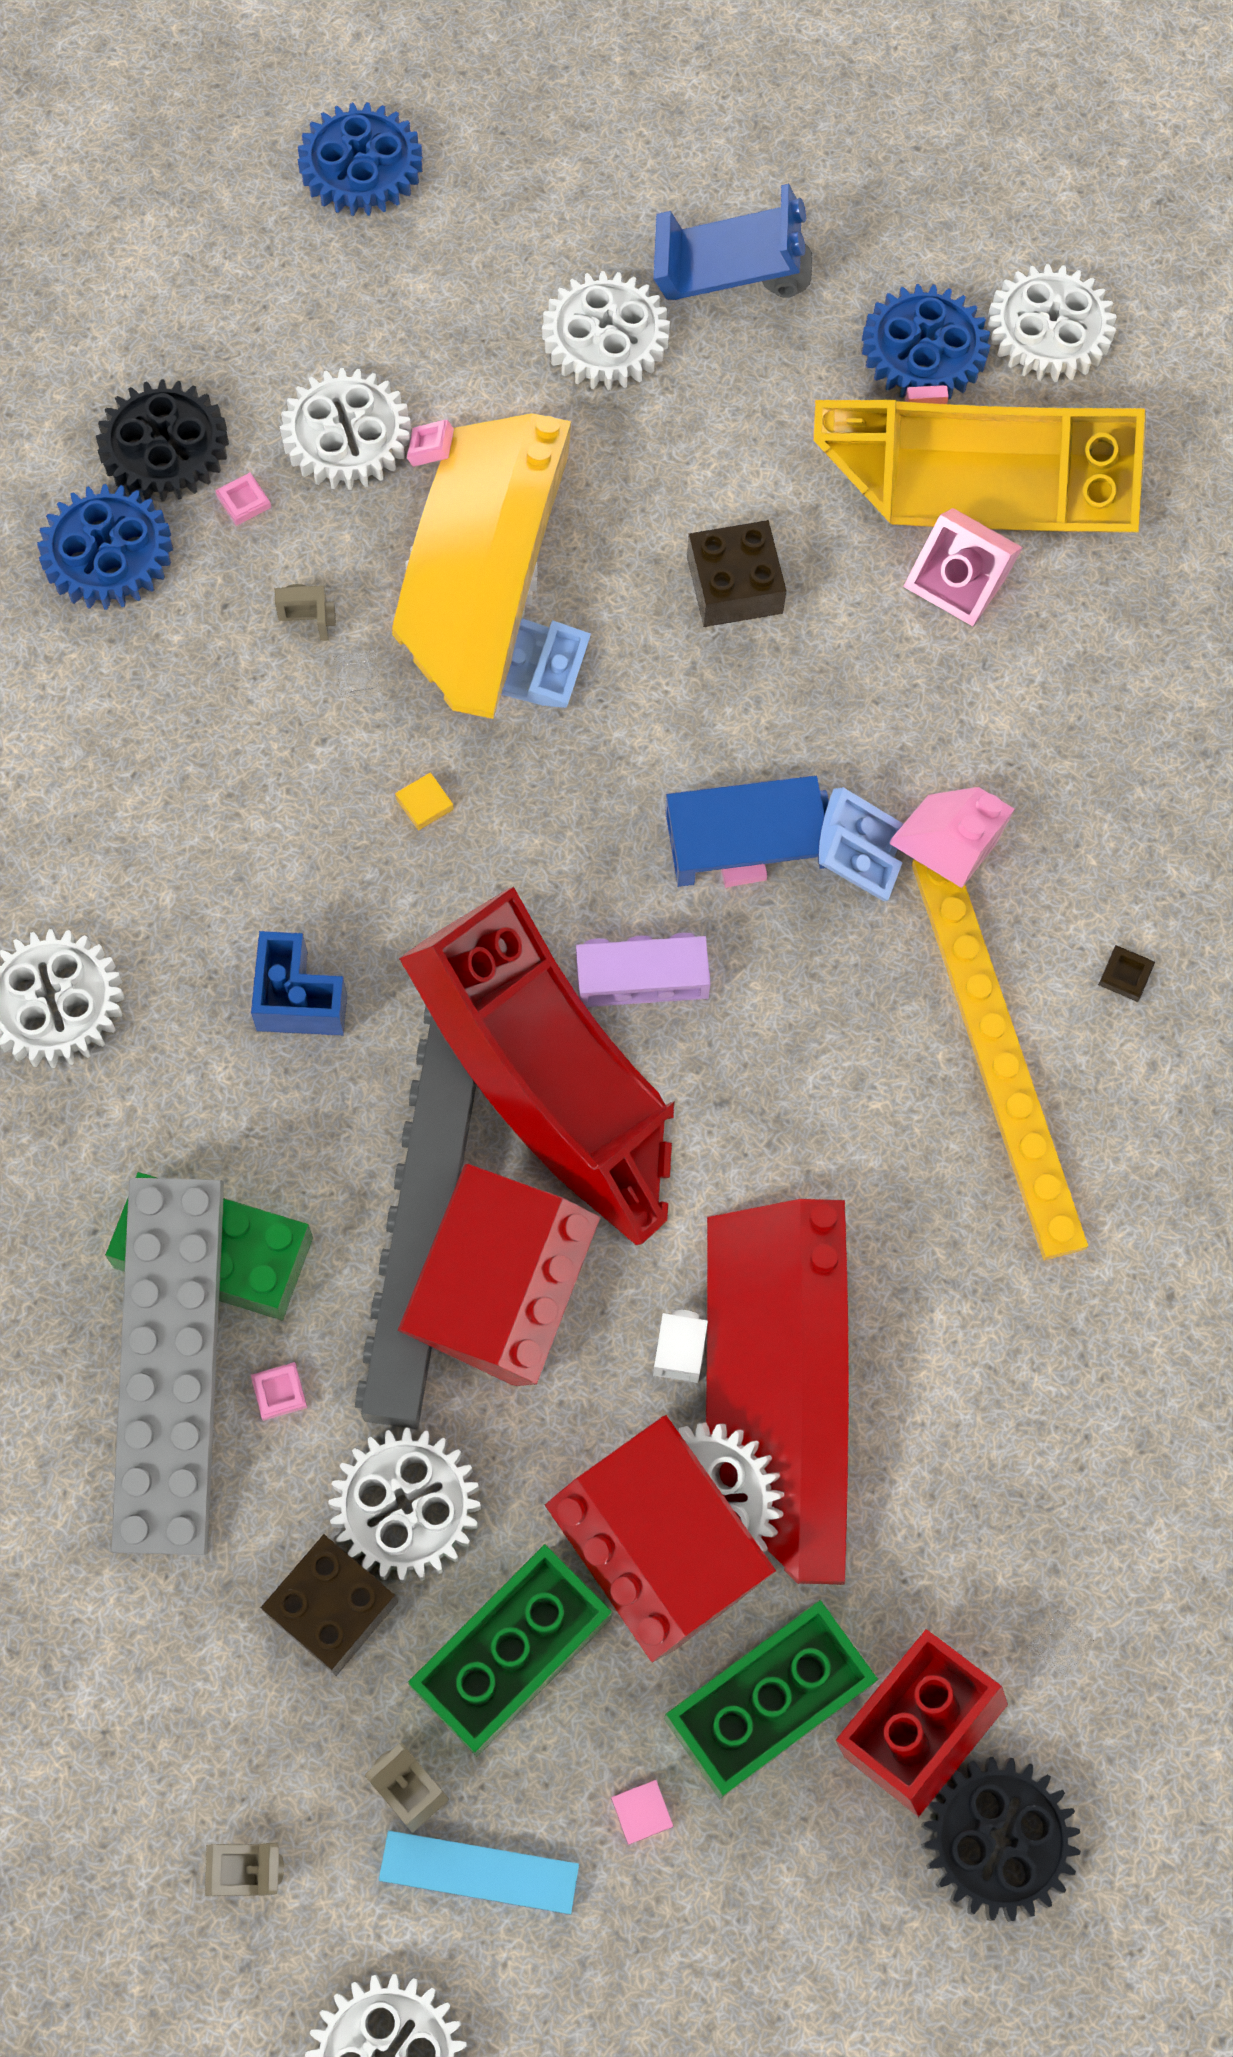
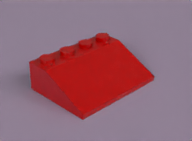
M465 1164L397 1331L514 1386L537 1385L601 1217L557 1195L471 1164Z
M667 1415L659 1418L582 1473L544 1504L652 1663L678 1649L776 1572V1569Z

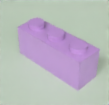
M678 933L668 939L653 940L649 936H634L624 942H609L606 939L597 938L588 940L584 944L576 945L578 993L580 1000L586 1007L709 999L711 984L706 936L695 937L692 933Z

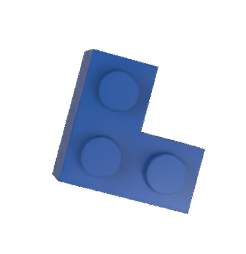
M259 931L251 1015L256 1030L260 1032L344 1036L347 1004L343 976L306 974L308 951L303 933Z

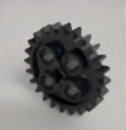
M161 379L158 389H152L146 381L143 385L144 392L138 393L130 387L128 388L130 399L125 400L122 397L116 396L115 400L118 409L105 408L107 420L98 422L101 434L96 435V441L99 447L97 451L100 461L104 465L107 476L114 477L117 487L126 484L129 495L136 490L142 489L145 500L150 499L153 492H158L161 502H165L168 492L173 491L178 500L182 499L183 488L187 487L192 493L196 494L197 487L195 482L199 480L208 485L211 483L208 471L220 473L219 460L227 459L225 446L229 445L226 432L227 426L225 418L221 417L218 404L211 405L210 397L207 393L198 397L197 388L194 385L186 392H183L181 381L178 380L172 389H167L164 379ZM190 438H196L195 440H192V441H186V440H188V439H190ZM162 463H168L165 466H157Z
M989 1757L985 1762V1772L980 1770L975 1761L967 1763L969 1778L966 1779L956 1770L951 1776L955 1788L951 1789L944 1785L939 1791V1795L944 1801L942 1803L931 1802L927 1806L932 1813L937 1815L936 1821L923 1822L921 1827L933 1832L934 1839L921 1844V1848L935 1851L937 1857L931 1860L926 1867L927 1869H942L944 1874L936 1883L938 1888L950 1884L955 1887L950 1898L951 1903H957L964 1897L969 1898L967 1913L970 1915H974L981 1905H985V1914L988 1921H994L998 1915L999 1908H1002L1007 1922L1016 1920L1017 1906H1020L1027 1918L1035 1916L1033 1901L1036 1900L1045 1908L1051 1907L1052 1901L1047 1891L1051 1889L1059 1894L1065 1893L1066 1888L1058 1877L1060 1874L1073 1876L1076 1873L1072 1866L1065 1862L1066 1857L1080 1855L1081 1850L1068 1845V1838L1080 1834V1829L1066 1827L1065 1820L1071 1817L1075 1810L1074 1808H1059L1057 1803L1063 1798L1064 1790L1049 1794L1046 1788L1049 1785L1051 1776L1047 1774L1034 1781L1032 1779L1033 1765L1030 1763L1020 1773H1017L1014 1758L1006 1759L1002 1770H999L995 1758ZM980 1792H989L998 1801V1813L993 1819L984 1818L976 1808V1799ZM1015 1797L1019 1800V1805L1016 1813L1010 1820L1005 1837L1012 1841L1011 1846L1000 1848L993 1863L992 1874L989 1880L986 1881L982 1878V1872L996 1846V1840L990 1836V1832L1000 1830L1004 1826L1009 1811V1804L1011 1799ZM1026 1813H1033L1042 1821L1043 1832L1036 1841L1030 1840L1022 1832L1021 1820ZM963 1837L974 1839L980 1847V1858L974 1865L965 1864L958 1856V1843ZM1010 1858L1018 1860L1025 1870V1879L1018 1887L1011 1886L1003 1877V1865Z

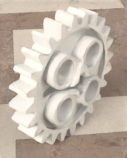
M1049 264L1045 265L1043 273H1039L1034 266H1030L1027 277L1017 271L1015 272L1013 282L1005 279L1001 291L996 290L993 303L990 305L987 330L992 332L990 343L992 345L1000 344L997 354L999 357L1011 356L1008 365L1010 368L1019 363L1024 365L1022 369L1023 376L1027 375L1032 369L1037 371V380L1039 381L1042 380L1045 373H1050L1054 382L1058 381L1059 375L1062 372L1070 380L1074 379L1077 369L1086 375L1091 364L1099 366L1102 356L1108 354L1116 328L1113 327L1116 314L1110 313L1113 302L1103 301L1106 290L1103 288L1093 291L1092 287L1095 279L1090 278L1085 282L1080 281V270H1077L1072 276L1066 275L1065 265L1061 266L1058 273H1053Z
M601 271L597 281H593L592 277L586 273L585 284L582 285L576 280L571 279L570 292L559 288L558 300L549 299V311L543 313L542 339L545 340V353H551V364L553 366L562 364L563 376H567L574 371L576 384L581 383L585 377L589 378L591 389H594L599 381H604L607 390H611L614 380H618L626 388L627 377L629 376L641 382L642 369L653 373L655 361L662 362L664 349H668L670 321L666 320V307H660V296L654 295L649 297V285H644L637 289L635 277L629 279L627 283L621 282L620 272L616 273L613 280H607L605 272Z
M340 368L338 378H332L328 371H324L323 382L319 383L316 379L310 377L309 390L298 386L296 388L298 399L288 398V411L281 413L283 425L280 426L285 454L290 455L292 466L300 465L303 477L314 472L315 484L317 485L322 483L325 478H329L331 489H335L339 481L342 480L345 481L348 490H352L354 480L359 479L364 487H368V476L373 475L381 481L383 480V467L391 471L396 470L395 458L404 459V446H409L410 443L409 432L411 431V423L408 417L407 404L401 403L399 391L391 393L389 381H385L377 386L375 373H372L364 380L361 378L360 369H356L352 377H347L344 368ZM333 402H339L342 407L348 430L352 432L353 443L358 456H353L350 451L344 427L339 423L338 411ZM360 405H361V406H364V407H362V408H353V407H355V406H360ZM318 417H326L324 419H316ZM368 438H377V439L372 440V441L366 440V439H368ZM331 449H338L336 452H327Z
M49 929L44 941H40L34 932L30 933V945L24 946L19 940L15 939L14 946L17 952L13 955L4 950L0 951L4 961L3 965L0 966V1048L4 1053L13 1048L12 1054L18 1062L29 1053V1060L33 1067H37L42 1058L46 1057L51 1068H55L58 1056H64L66 1061L73 1065L74 1052L79 1050L88 1058L91 1056L88 1044L93 1042L102 1047L105 1045L100 1033L102 1030L112 1033L116 1031L109 1017H122L123 1013L115 1002L124 1000L125 996L122 990L117 988L122 983L119 973L112 972L116 966L111 957L103 959L105 953L101 945L98 944L90 949V941L85 935L75 944L70 930L64 933L61 940H57L53 930ZM42 965L47 966L50 983L56 992L55 1001L64 1024L62 1032L57 1031L53 1012L47 1003L49 997L39 969ZM67 967L77 968L76 972L69 978L58 977L59 973ZM29 979L35 980L30 989L16 991L20 982ZM78 1005L89 1006L82 1016H69L70 1011ZM36 1018L46 1019L41 1028L27 1030V1026L32 1020Z
M707 1423L697 1424L695 1436L688 1426L679 1428L680 1435L723 1495L747 1494L748 1500L746 1502L728 1503L739 1514L744 1526L761 1550L765 1552L768 1548L761 1536L773 1537L778 1533L768 1523L769 1519H777L783 1516L782 1511L772 1507V1501L784 1497V1492L771 1490L770 1486L772 1482L781 1477L780 1473L766 1474L764 1470L772 1457L768 1455L756 1458L754 1454L759 1446L757 1440L750 1442L746 1446L741 1445L744 1433L742 1430H737L729 1438H726V1424L716 1425L712 1435ZM724 1462L731 1463L737 1469L738 1481L734 1487H728L720 1478V1468Z
M405 1428L402 1441H395L391 1431L387 1430L385 1433V1444L379 1446L376 1440L369 1437L368 1445L370 1452L364 1454L356 1448L352 1450L357 1461L355 1466L345 1463L340 1464L342 1472L347 1476L346 1481H332L333 1488L341 1493L342 1497L329 1500L328 1504L330 1508L339 1510L342 1514L333 1517L330 1523L334 1528H346L336 1540L339 1545L353 1542L354 1545L349 1550L348 1555L354 1560L364 1555L365 1559L362 1567L368 1572L376 1564L380 1565L381 1580H386L391 1570L395 1569L397 1570L400 1582L405 1583L408 1570L415 1569L420 1581H423L425 1579V1566L430 1564L439 1574L442 1573L440 1559L446 1556L448 1559L457 1562L458 1556L453 1548L455 1544L469 1547L471 1544L463 1530L478 1528V1522L469 1517L468 1513L481 1510V1504L476 1500L468 1499V1496L479 1491V1486L477 1482L464 1483V1480L473 1472L471 1465L457 1468L456 1465L462 1456L461 1451L458 1449L445 1455L446 1439L442 1438L434 1446L429 1445V1432L426 1430L421 1434L418 1441H413L409 1428ZM420 1463L428 1469L425 1479L416 1484L404 1481L402 1478L404 1469L409 1464ZM436 1483L442 1484L441 1490L414 1500L412 1502L413 1512L405 1515L404 1511L399 1509L385 1517L378 1525L374 1527L368 1526L369 1520L374 1517L383 1516L396 1509L399 1496L405 1495L408 1500H412L425 1493L432 1485ZM375 1485L386 1490V1497L380 1505L369 1507L361 1502V1496L368 1487ZM435 1503H441L450 1510L447 1520L438 1525H432L424 1519L426 1509ZM393 1526H401L408 1531L406 1542L397 1548H390L383 1543L385 1531Z
M392 1974L388 1988H382L378 1976L374 1975L371 1976L370 1991L365 1992L358 1982L351 1983L352 2000H347L339 1993L334 1996L336 2005L339 2008L336 2014L331 2011L321 2010L319 2014L328 2026L326 2030L313 2029L310 2031V2035L321 2042L320 2049L305 2052V2057H343L348 2052H355L361 2057H375L374 2054L377 2049L384 2052L392 2046L408 2020H413L415 2027L395 2057H408L410 2044L417 2038H426L432 2042L436 2050L435 2057H455V2052L467 2047V2042L461 2040L453 2041L451 2034L462 2023L461 2021L445 2022L443 2017L448 2012L451 2004L447 2002L435 2008L432 2005V2001L435 1997L436 1989H429L421 1997L417 1995L418 1979L413 1978L407 1988L402 1990L400 1989L398 1974ZM377 2008H385L394 2016L395 2027L387 2038H377L369 2030L368 2019L370 2014Z

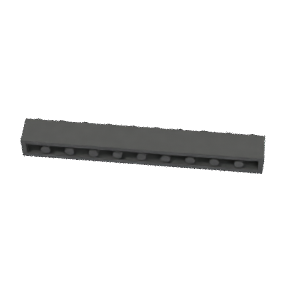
M426 1005L424 1024L430 1025L428 1038L419 1040L416 1064L423 1065L420 1080H412L409 1095V1106H415L413 1122L405 1121L402 1134V1147L408 1148L405 1164H397L394 1179V1189L400 1190L398 1206H390L387 1218L386 1231L393 1233L390 1249H382L379 1263V1275L385 1276L382 1293H374L371 1308V1319L377 1320L375 1337L367 1336L364 1346L363 1363L370 1365L367 1381L359 1380L355 1398V1408L362 1409L361 1415L364 1422L417 1430L419 1429L432 1347L397 1330L462 1172L477 1086L442 1035Z

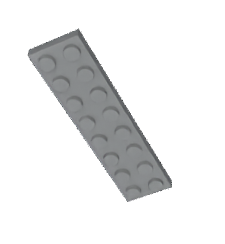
M129 1178L111 1553L208 1554L224 1197L223 1180Z

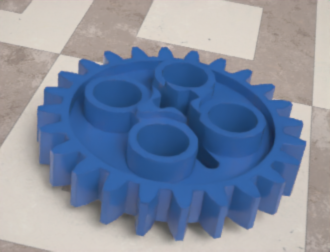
M352 102L349 105V112H343L339 106H335L334 117L323 112L321 113L322 125L311 121V133H302L303 145L298 146L299 173L302 175L303 185L309 186L312 198L320 195L322 206L325 207L333 201L335 212L337 213L344 206H348L351 216L356 214L358 208H364L367 216H370L372 206L376 205L382 212H386L385 202L390 201L397 206L400 205L399 193L410 196V184L418 185L419 183L418 173L423 170L422 146L418 143L417 131L411 132L408 120L400 123L399 112L396 111L387 117L384 105L380 106L376 112L371 111L369 102H366L363 110H357Z
M916 284L913 294H910L904 287H900L898 299L894 295L887 293L885 304L875 303L873 314H868L866 326L863 329L862 355L867 356L866 368H876L874 374L875 381L887 378L885 388L887 391L893 389L896 385L901 387V398L906 396V391L909 387L944 385L947 386L948 400L952 398L954 388L964 393L967 383L975 384L979 372L984 371L990 350V345L988 344L990 331L983 330L986 319L985 317L975 318L978 307L974 305L965 308L966 296L964 295L956 300L951 299L952 289L950 288L943 295L937 294L935 284H932L929 293L923 292L920 284Z
M103 484L100 494L95 495L88 486L86 487L85 498L81 499L73 492L70 494L73 504L68 506L62 502L57 503L60 512L59 516L54 514L46 515L50 527H41L39 530L43 541L37 542L41 555L39 561L42 569L46 570L45 574L50 584L55 583L59 595L68 592L72 603L75 604L83 596L89 609H91L96 600H101L104 610H108L112 599H116L121 607H125V596L131 595L135 600L140 601L139 589L143 587L153 592L155 589L151 578L162 580L165 578L161 566L171 565L168 552L173 551L169 525L165 523L162 510H155L151 498L142 502L138 490L127 497L124 486L120 485L115 494H110L107 484ZM101 520L104 521V522L101 523V524L92 525L94 522L101 521ZM132 537H140L135 541H127ZM76 552H84L79 556L72 557ZM110 569H119L114 573H106Z

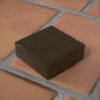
M1115 945L1098 985L1138 1002L1155 961Z

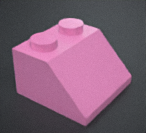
M952 508L939 516L903 587L969 625L974 626L1006 580L1023 547Z
M980 787L930 794L896 832L889 844L962 888L995 847L1015 809Z

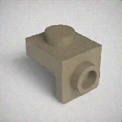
M291 584L287 587L274 588L275 606L279 621L317 619L320 641L329 640L328 626H336L334 601H327L324 586Z
M402 1743L397 1744L392 1750L383 1753L376 1760L374 1766L365 1774L367 1780L412 1833L450 1800Z
M278 1843L206 1845L205 1896H265L277 1894L278 1885L282 1882L284 1875V1861L282 1855L279 1854Z

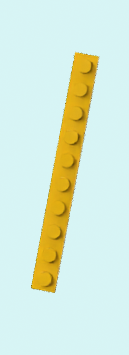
M914 859L911 866L1043 1261L1086 1250L1088 1243L966 885L961 888Z

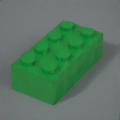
M137 1172V1175H136L135 1178H157V1177H154V1176H151V1175H147V1174H144V1173H141V1172ZM128 1198L105 1254L114 1269L124 1272ZM223 1198L219 1301L283 1321L313 1240L309 1224Z
M544 1544L407 1683L437 1717L478 1757L612 1619V1611Z
M819 1600L667 1712L664 1716V1721L720 1800L878 1681V1678L823 1602Z

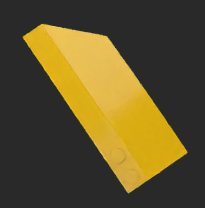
M815 400L813 441L892 525L934 527L941 514L954 508L992 530L1139 533L1146 434L1145 408H1038L934 404L896 400Z
M530 413L455 427L449 457L440 461L410 554L392 625V635L400 645L405 644L413 654V662L429 682H435L444 693V701L452 711L494 719L512 662L522 614L540 547L567 463L571 421Z

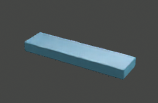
M388 1830L379 1881L571 1915L579 1864Z

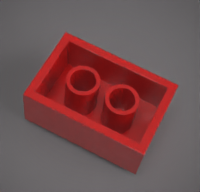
M925 1629L835 1741L845 1759L919 1818L1005 1710L1008 1702L1003 1687L929 1630Z

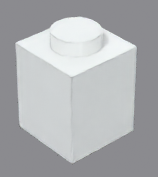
M673 1310L672 1315L662 1314L653 1376L698 1383L708 1320L699 1319V1314L688 1310Z

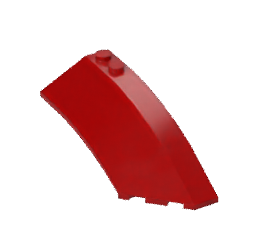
M513 886L429 936L401 956L399 960L442 1035L467 1073L495 1110L524 1144L562 1183L636 1246L641 1245L668 1219V1203L659 1202L660 1178H670L672 1143L663 1142L665 1120L674 1118L675 1101L665 1105L659 1092L640 1074L604 1032L556 963Z
M796 1199L707 1217L708 1323L706 1423L710 1434H713L716 1425L726 1424V1438H729L735 1431L742 1430L744 1433L741 1445L746 1446L750 1442L757 1440L759 1446L754 1454L756 1458L768 1455L772 1457L764 1470L766 1474L780 1473L781 1477L772 1482L770 1486L771 1490L784 1492V1497L772 1501V1507L782 1511L783 1516L777 1519H769L768 1522L778 1531L777 1535L773 1537L762 1535L761 1538L768 1548L767 1551L784 1566V1571L797 1584L844 1585L849 1435L848 1281L845 1200ZM724 1462L720 1468V1478L728 1487H734L738 1481L737 1469L731 1463ZM745 1493L723 1495L728 1502H746L748 1500V1496Z

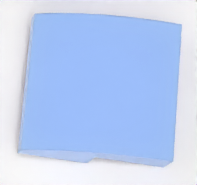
M522 618L512 662L501 695L542 706L567 708L591 633L553 620L550 627Z
M844 787L834 788L821 831L819 864L880 900L888 901L902 862L895 858L898 849L889 843L903 823Z

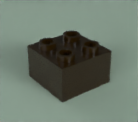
M769 520L689 533L687 561L703 627L783 614L787 590Z
M323 1534L260 1608L273 1622L337 1676L397 1605L398 1600L394 1593Z

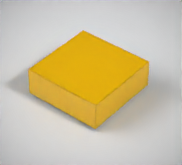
M431 772L395 793L397 802L418 831L454 810L452 801Z

